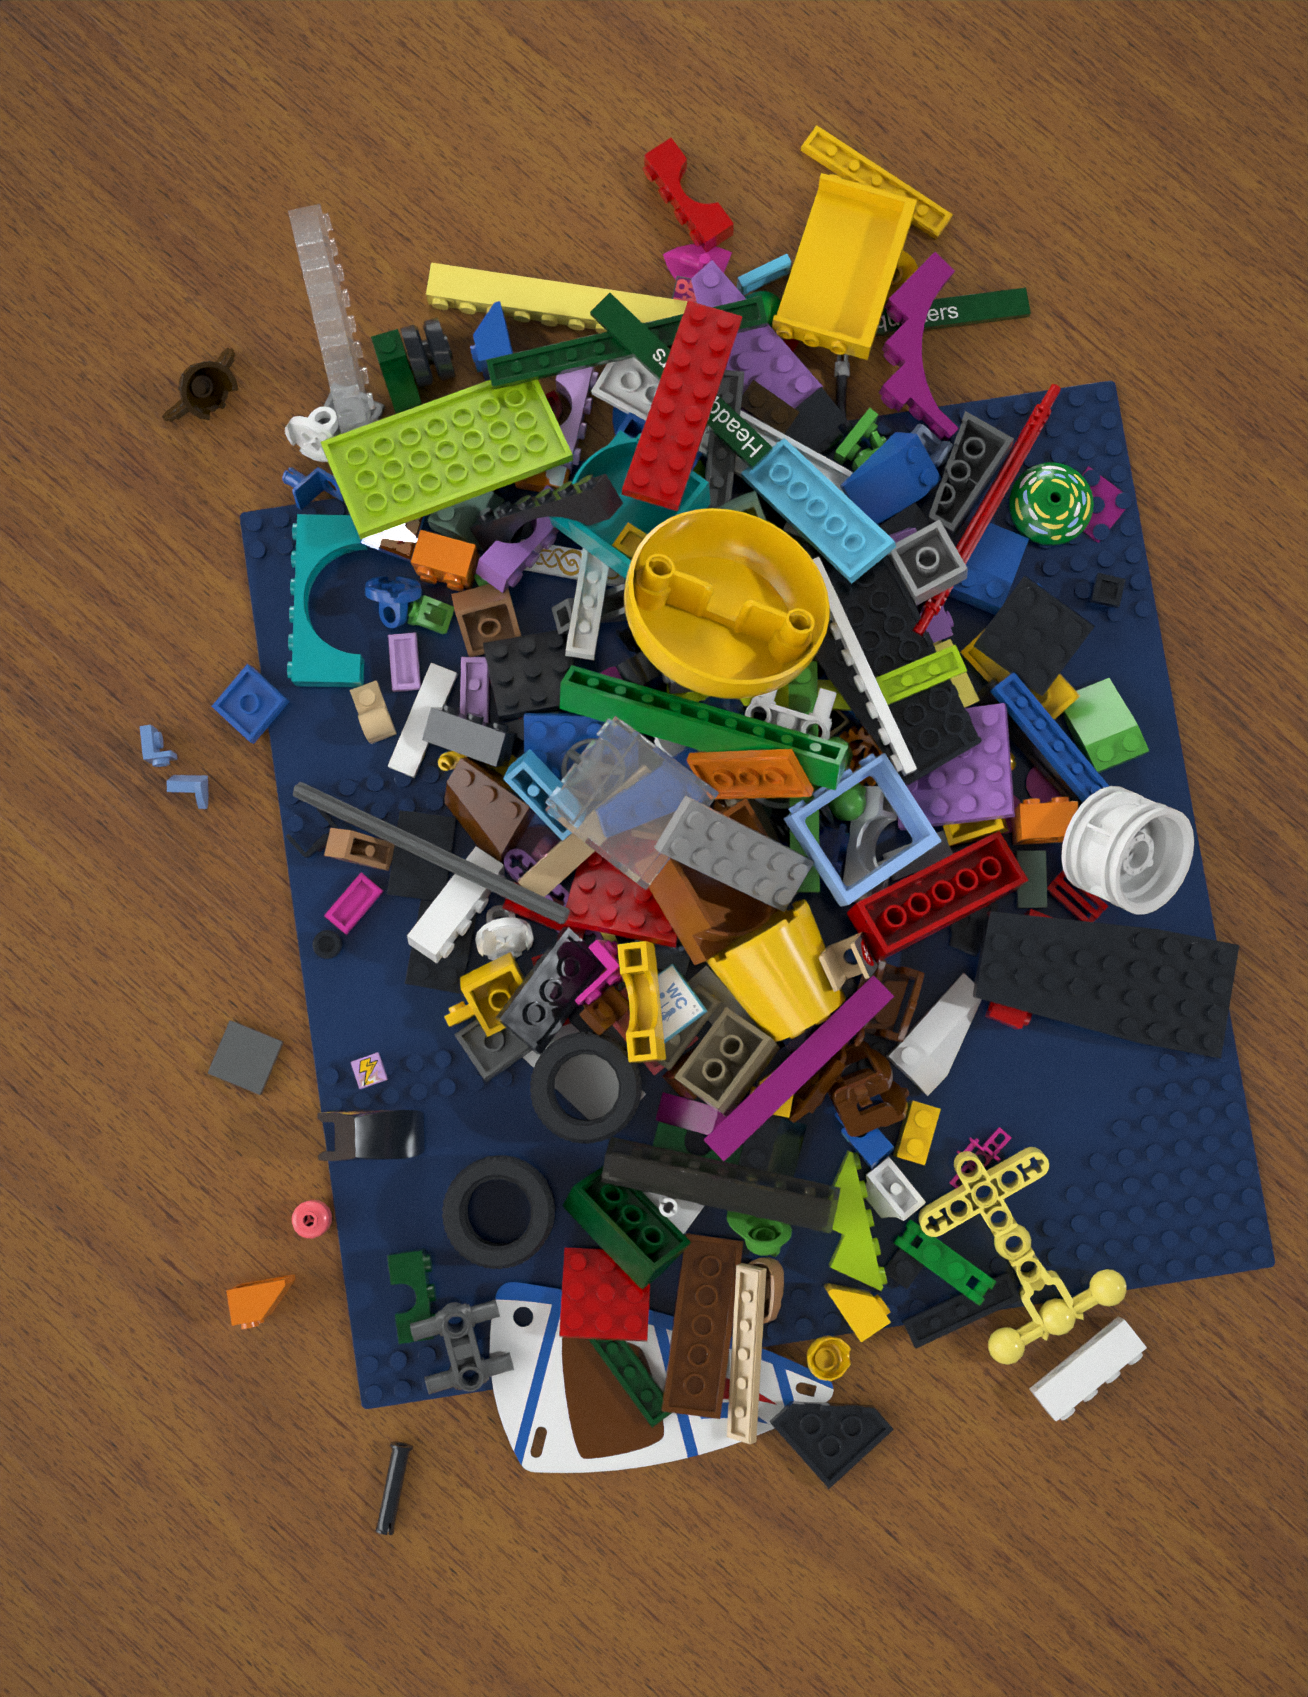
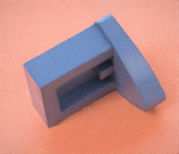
M173 775L167 780V792L195 793L198 808H208V776Z

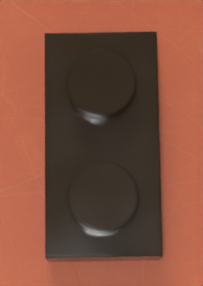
M755 380L751 382L742 395V409L784 435L799 415V411Z

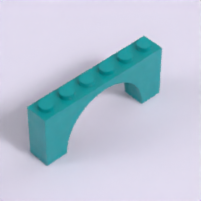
M297 514V523L292 525L293 540H296V551L291 553L292 568H295V578H291L290 592L291 595H294V606H290L289 620L290 623H293V634H289L288 648L289 651H292V661H288L287 665L288 678H291V682L298 687H360L364 685L363 657L361 654H351L337 650L319 638L310 621L308 601L312 585L326 565L339 556L353 551L368 550V547L360 544L361 540L350 515Z

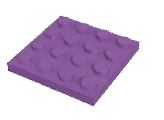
M1005 703L965 708L972 719L971 722L978 736L982 739L981 743L907 786L932 827L1015 817L1007 708ZM898 817V828L900 830H907Z

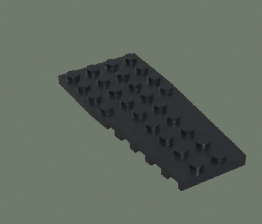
M809 542L802 546L812 559L820 558L875 678L937 652L929 632L925 630L923 636H920L912 631L921 619V616L904 582L887 555L851 584ZM829 615L827 632L814 659L880 751L885 753L891 762L890 756L894 755L889 744L884 745L879 736L878 729L881 728L877 718L872 719L867 710L866 703L869 702L865 691L860 693L853 677L857 673L853 665L848 666L843 658L841 650L845 649L841 639L836 640L829 626L833 621ZM951 679L888 705L917 768L915 772L906 776L903 775L902 771L897 772L906 786L975 747L982 741Z
M990 911L986 914L973 997L1135 1043L1221 1058L1239 945L1160 929Z

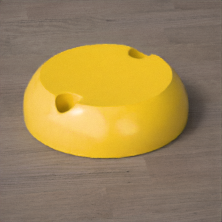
M714 508L698 509L684 512L665 520L649 532L639 544L629 565L625 581V614L631 632L644 655L659 671L677 684L707 696L724 699L750 698L784 687L796 679L810 664L827 632L830 612L829 598L824 579L817 565L803 547L786 532L772 523L744 512Z

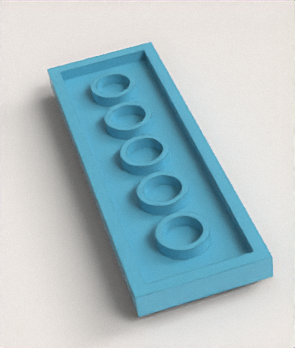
M785 438L773 446V450L753 470L747 467L741 472L743 480L851 584L896 548L895 541Z

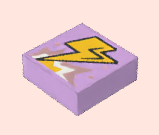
M379 1053L351 1062L359 1089L388 1080Z

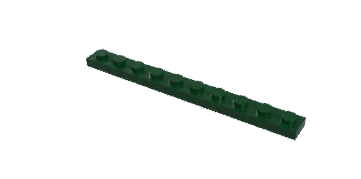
M762 296L712 307L742 316L738 333L768 326ZM683 314L643 324L671 349ZM603 332L487 359L486 362L492 388L496 390L625 360L634 356L611 334Z

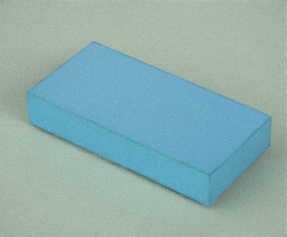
M788 254L737 278V289L744 296L789 274L791 260Z

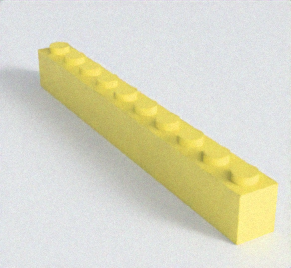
M431 263L426 290L428 303L436 309L447 310L449 307L459 309L466 314H475V312L487 314L494 302L500 301L504 316L514 317L515 320L520 322L535 320L541 321L546 326L562 324L568 325L573 330L580 331L588 328L595 329L598 333L607 331L590 315V311L609 292L642 323L681 315L684 313L688 302Z

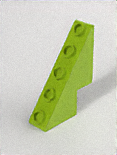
M847 1150L816 1221L842 1234L829 1262V1266L882 1291L883 1285L887 1284L884 1267H878L876 1256L881 1255L877 1238L872 1239L870 1227L874 1226L871 1209L866 1210L863 1198H867L868 1195L864 1180L859 1181L857 1170L861 1169L858 1152Z

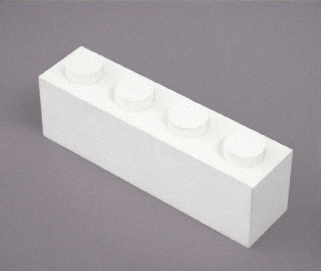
M475 847L467 857V861L506 878L504 876V865L478 847ZM454 874L407 935L409 945L435 963H438L442 957H448L454 948V940L459 934L463 936L468 931L472 923L470 919L476 912L481 913L489 901L487 897L492 891Z
M1118 1316L1030 1387L1029 1390L1055 1421L1059 1419L1065 1420L1075 1412L1074 1407L1082 1400L1087 1402L1098 1393L1097 1388L1104 1382L1108 1384L1114 1381L1121 1374L1119 1370L1126 1364L1133 1365L1143 1356L1142 1351L1147 1347L1128 1323Z

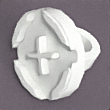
M319 407L308 418L295 416L285 427V434L293 446L297 443L301 447L299 451L303 455L315 461L328 462L320 442L334 437L333 434L339 425L337 414L330 407ZM323 418L331 419L326 424L318 423Z
M497 905L489 909L486 924L477 932L475 938L479 954L482 956L483 954L487 955L490 960H495L509 952L512 953L515 959L521 956L522 951L526 948L528 951L534 941L531 926L526 921L515 918V914L503 910V905Z

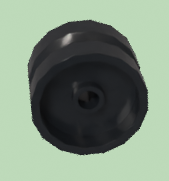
M438 317L424 321L423 328L427 338L425 340L421 339L418 327L414 324L400 328L418 388L433 383L430 369L432 365H435L438 377L442 381L456 377L451 359H453L447 336L442 332Z

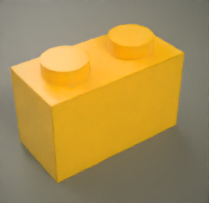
M909 1100L907 1113L901 1125L893 1156L925 1165L941 1109Z

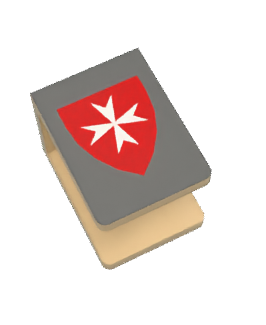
M863 932L827 946L825 951L819 956V960L834 992L840 990L847 979L863 973L865 979L871 978L878 967ZM852 949L858 964L851 965L846 962L844 958L846 950Z

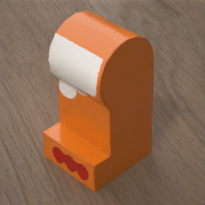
M560 465L517 481L515 485L518 489L541 492L547 485L556 490L568 482L570 470Z

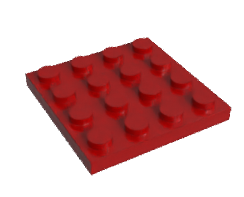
M632 829L608 838L577 867L566 904L570 914L564 925L676 948L678 936L635 865L657 851L654 847L658 841L632 837Z

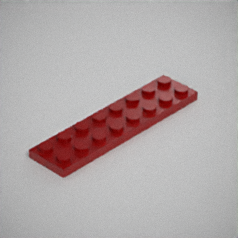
M692 301L687 302L621 495L678 511L742 322V316Z

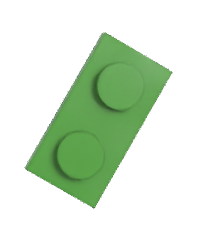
M869 408L837 448L833 459L839 464L843 465L847 459L852 461L861 449L859 443L864 437L869 439L871 433L876 431L878 425L875 423L878 414Z

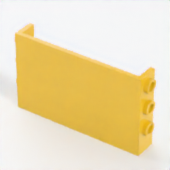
M821 173L818 191L777 315H774L772 329L783 339L793 338L803 341L804 344L811 347L820 346L830 349L838 355L848 354L868 360L915 213L917 200L897 195L891 190L869 187L863 182H851L842 179L838 175Z

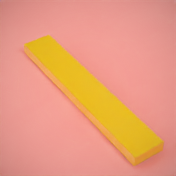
M817 125L801 146L803 153L844 180L863 182L869 187L891 190L897 195L917 200L911 224L936 240L953 216L952 213Z

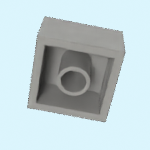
M940 520L895 543L896 548L888 553L890 561L904 582L916 606L967 579L968 569Z

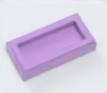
M417 633L388 635L392 691L420 690L421 677Z

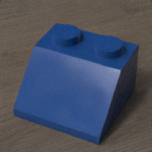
M500 301L494 302L473 334L475 345L470 346L477 372H483L485 381L491 380L486 362L487 359L513 354Z

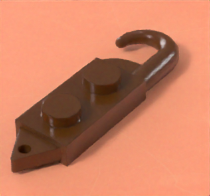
M863 1027L856 1033L855 1047H859L864 1039L865 1031ZM848 1042L796 1091L788 1118L790 1121L795 1123L808 1112L813 1113L816 1107L822 1104L826 1093L839 1080L843 1069L846 1067L847 1055L844 1048Z

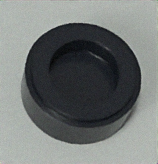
M330 930L319 932L314 937L312 944L316 955L324 959H333L338 956L343 946L341 937Z

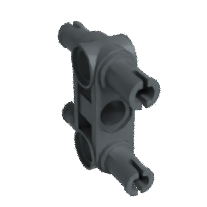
M496 1299L474 1306L466 1303L451 1302L442 1310L437 1311L438 1313H435V1317L410 1323L414 1341L438 1334L441 1337L444 1336L451 1362L450 1370L425 1376L428 1394L453 1387L455 1390L463 1389L464 1391L472 1392L479 1389L483 1383H486L489 1377L514 1370L510 1352L484 1360V1357L480 1356L473 1327H475L476 1323L500 1317ZM458 1316L462 1318L457 1324L448 1322L452 1317ZM467 1370L476 1371L474 1375L469 1377L463 1375Z

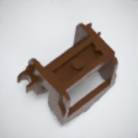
M883 959L877 962L878 967L873 975L894 997L863 1026V1029L867 1034L903 1043L917 1005L925 973L903 966L896 967L887 964L886 960ZM863 973L857 991L870 979H865ZM908 980L915 981L899 1033L892 1032Z
M864 1040L859 1047H855L854 1043L846 1045L844 1048L847 1055L846 1066L868 1058L875 1070L874 1072L872 1069L865 1068L840 1077L827 1092L847 1134L851 1137H857L879 1127H886L903 1120L908 1109L907 1097L909 1096V1091L907 1088H901L899 1084L893 1081V1072L888 1060L882 1054L870 1048L869 1044ZM880 1094L884 1103L858 1111L857 1103L863 1108L872 1104L871 1097Z

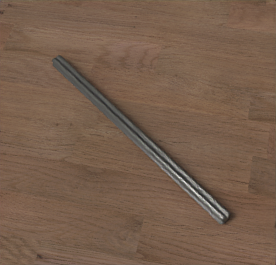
M299 782L294 787L293 796L542 916L559 924H564L569 917L570 910L312 786Z

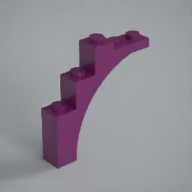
M934 252L888 299L885 305L888 316L894 322H900L902 326L886 341L882 351L890 364L893 366L898 365L900 368L882 386L879 394L882 395L881 400L887 407L895 408L898 412L907 404L910 407L909 412L917 420L922 419L929 426V430L940 440L948 441L959 428L936 405L926 381L922 361V336L928 311L936 295L955 272L952 267Z

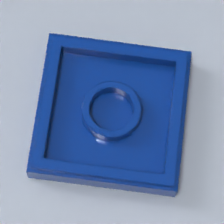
M247 664L211 707L250 743L254 744L290 701L255 668Z

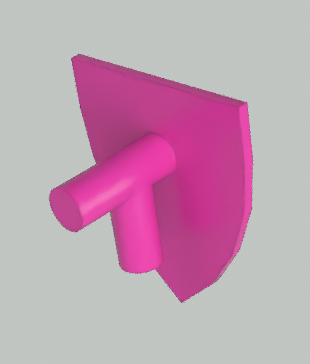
M689 244L663 254L668 270L676 280L677 276L692 278L711 260L724 273L732 252L720 247H714L706 253L701 245L697 247L695 244Z

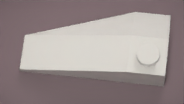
M964 973L907 1032L903 1043L898 1042L886 1055V1058L927 1096L948 1075L982 1000L973 997L975 983Z

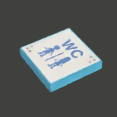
M671 964L658 974L664 1044L708 1012L675 964Z

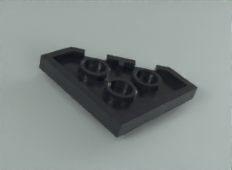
M791 1401L770 1420L772 1426L828 1489L894 1430L873 1405Z

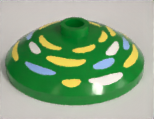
M1041 463L1027 469L1016 480L1009 497V511L1016 528L1029 540L1042 545L1055 546L1072 541L1084 531L1093 513L1094 502L1089 484L1078 471L1061 463ZM1051 495H1056V496H1058V497H1059V502H1058V503L1052 502L1051 499H1050V496H1051Z

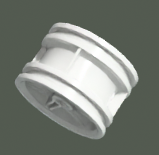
M1109 786L1089 796L1072 817L1062 844L1063 870L1067 879L1075 887L1105 899L1131 913L1147 914L1166 904L1183 883L1193 856V829L1189 819L1182 812L1161 803L1153 802L1122 787Z

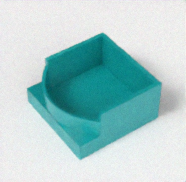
M620 430L606 447L598 450L587 459L576 473L572 484L578 483L589 475L597 477L606 474L623 502L621 507L610 519L592 525H586L563 517L549 518L554 527L626 579L631 560L615 549L612 544L628 522L648 534L657 525L673 516L688 511L707 509L711 504L709 482L692 470L678 511L621 495L641 433L637 438H630Z

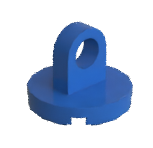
M380 576L366 582L365 595L367 598L379 602V615L383 624L388 628H396L405 624L408 616V602L419 599L422 595L420 582L413 578L398 576L396 581H388V577ZM391 608H392V609L394 610V612H395V615H396V618H395V619H394V617H393L392 614H391Z

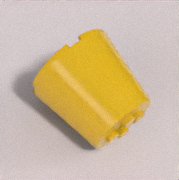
M805 899L794 902L792 904L794 908L787 911L786 909L785 912L778 910L760 928L741 936L706 961L760 1030L771 1037L774 1042L789 1037L793 1039L804 1033L807 1028L815 1023L820 1024L831 1017V1013L841 1006L846 999L842 987L836 992L833 991L819 960V956L825 951L826 947Z

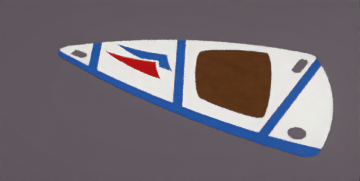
M508 1282L498 1289L495 1299L500 1317L491 1320L490 1358L510 1352L514 1370L491 1376L504 1430L520 1464L526 1470L543 1473H584L623 1470L685 1459L741 1442L727 1437L732 1336L720 1419L672 1413L652 1428L588 1339L559 1337L562 1289L519 1282ZM519 1307H527L533 1313V1321L526 1327L518 1326L513 1320V1314ZM649 1310L647 1342H627L664 1392L674 1316ZM762 1348L757 1435L774 1429L770 1420L791 1401L827 1402L833 1395L832 1382L820 1380L808 1368ZM803 1382L817 1386L814 1397L798 1393L796 1385ZM538 1427H544L547 1430L543 1451L540 1457L534 1458L530 1453L534 1435Z

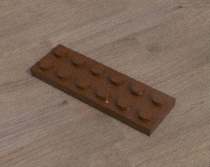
M685 1233L691 1244L682 1253L661 1410L663 1412L720 1419L734 1318L736 1266L741 1264L744 1241Z

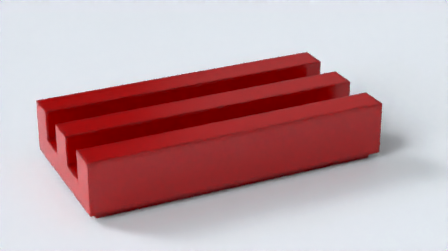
M1062 870L1047 886V891L1080 921L1094 922L1108 908V905L1098 896L1078 888L1098 907L1095 910L1063 880L1066 875L1064 870ZM1057 885L1061 886L1072 898H1074L1085 910H1087L1091 914V916L1087 918L1055 887Z

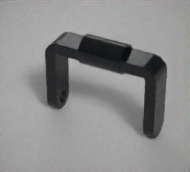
M317 808L318 812L333 828L339 829L326 812ZM330 831L327 834L324 833L315 841L307 852L303 850L290 834L285 837L302 856L311 858L316 852L320 853L326 848Z

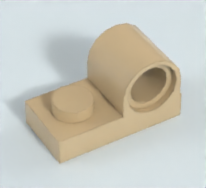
M377 681L350 690L359 714V722L370 744L397 734Z

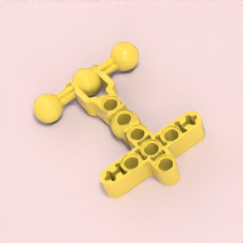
M1036 1147L1025 1148L987 1171L974 1153L970 1151L959 1153L954 1160V1168L963 1185L920 1210L918 1215L922 1231L930 1237L940 1236L981 1213L995 1237L994 1245L996 1251L1001 1257L1008 1259L1022 1285L1018 1290V1294L1033 1321L1017 1330L1008 1327L996 1329L990 1336L988 1341L989 1353L995 1361L1001 1364L1009 1365L1016 1363L1023 1356L1025 1345L1039 1337L1047 1341L1049 1334L1058 1336L1067 1334L1073 1328L1075 1320H1084L1083 1312L1097 1304L1109 1307L1118 1305L1125 1297L1127 1287L1125 1279L1120 1273L1105 1269L1098 1271L1091 1278L1089 1289L1072 1298L1058 1274L1052 1270L1047 1271L1042 1266L1031 1248L1029 1232L1025 1227L1017 1224L1014 1217H1012L1003 1199L1043 1177L1049 1169L1047 1157ZM1035 1157L1038 1166L1036 1168L1030 1165L1029 1159ZM965 1161H974L976 1167L972 1172L964 1173L961 1171V1166ZM1020 1164L1026 1173L1025 1175H1022L1017 1165ZM1006 1171H1014L1016 1173L1015 1179L1011 1183H1003L1001 1181V1177ZM980 1186H989L990 1193L987 1197L979 1198L976 1196V1191ZM962 1200L965 1202V1207L961 1212L950 1210L954 1201ZM942 1208H945L949 1217L947 1220L941 1211ZM1003 1211L1005 1212V1217L1001 1222L994 1223L991 1221V1216L994 1212ZM933 1216L938 1224L932 1226L928 1221V1217ZM1009 1237H1020V1242L1016 1247L1009 1248L1006 1246V1241ZM1032 1261L1035 1263L1032 1271L1028 1273L1020 1271L1024 1262ZM1045 1284H1054L1063 1299L1054 1298L1047 1300L1041 1306L1038 1314L1030 1297L1034 1294L1035 1290H1042Z

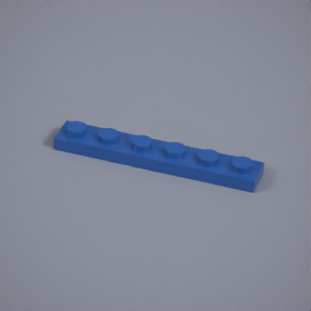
M1014 672L990 691L1000 704L1005 703L1007 713L1082 803L1098 790L1109 787Z

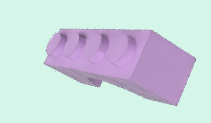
M594 367L556 376V392L564 396L572 408L568 419L560 426L573 454V461L561 466L567 467L570 470V474L572 473L573 465L579 464L581 449L577 447L579 439L584 440L587 423H583L585 414H590L593 398L589 397L591 388L593 389L599 372H594Z

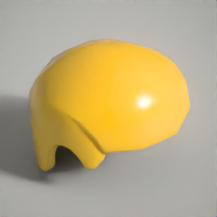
M826 1335L817 1338L810 1344L807 1351L808 1368L820 1380L833 1381L843 1376L851 1365V1349L839 1337Z

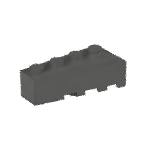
M966 411L928 518L931 524L940 520L951 541H953L1004 464L1013 447L1014 438Z

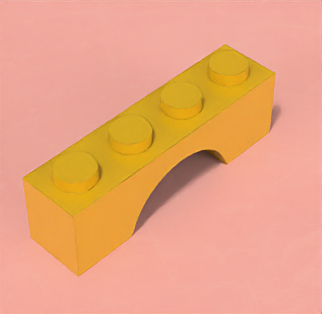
M648 941L617 944L620 974L627 988L630 1008L629 1027L626 1031L628 1060L632 1063L666 1060L655 944Z

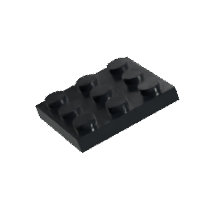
M1025 575L973 646L1012 674L1014 672L1024 684L1043 696L1094 629L1095 625Z
M558 630L483 643L499 722L523 718L524 713L562 711L560 709L561 681L571 665L575 666L573 657L565 656L568 634L559 635Z

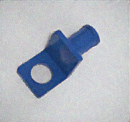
M293 467L288 468L291 473L286 470L283 474L282 481L293 487V496L299 509H303L323 491H326L342 502L344 501L334 476L319 467L308 476L303 475ZM328 481L335 486L336 490L331 487Z

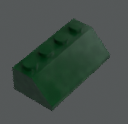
M612 1160L574 1185L562 1205L641 1289H644L658 1278L691 1244V1241L667 1217L660 1213L659 1208Z

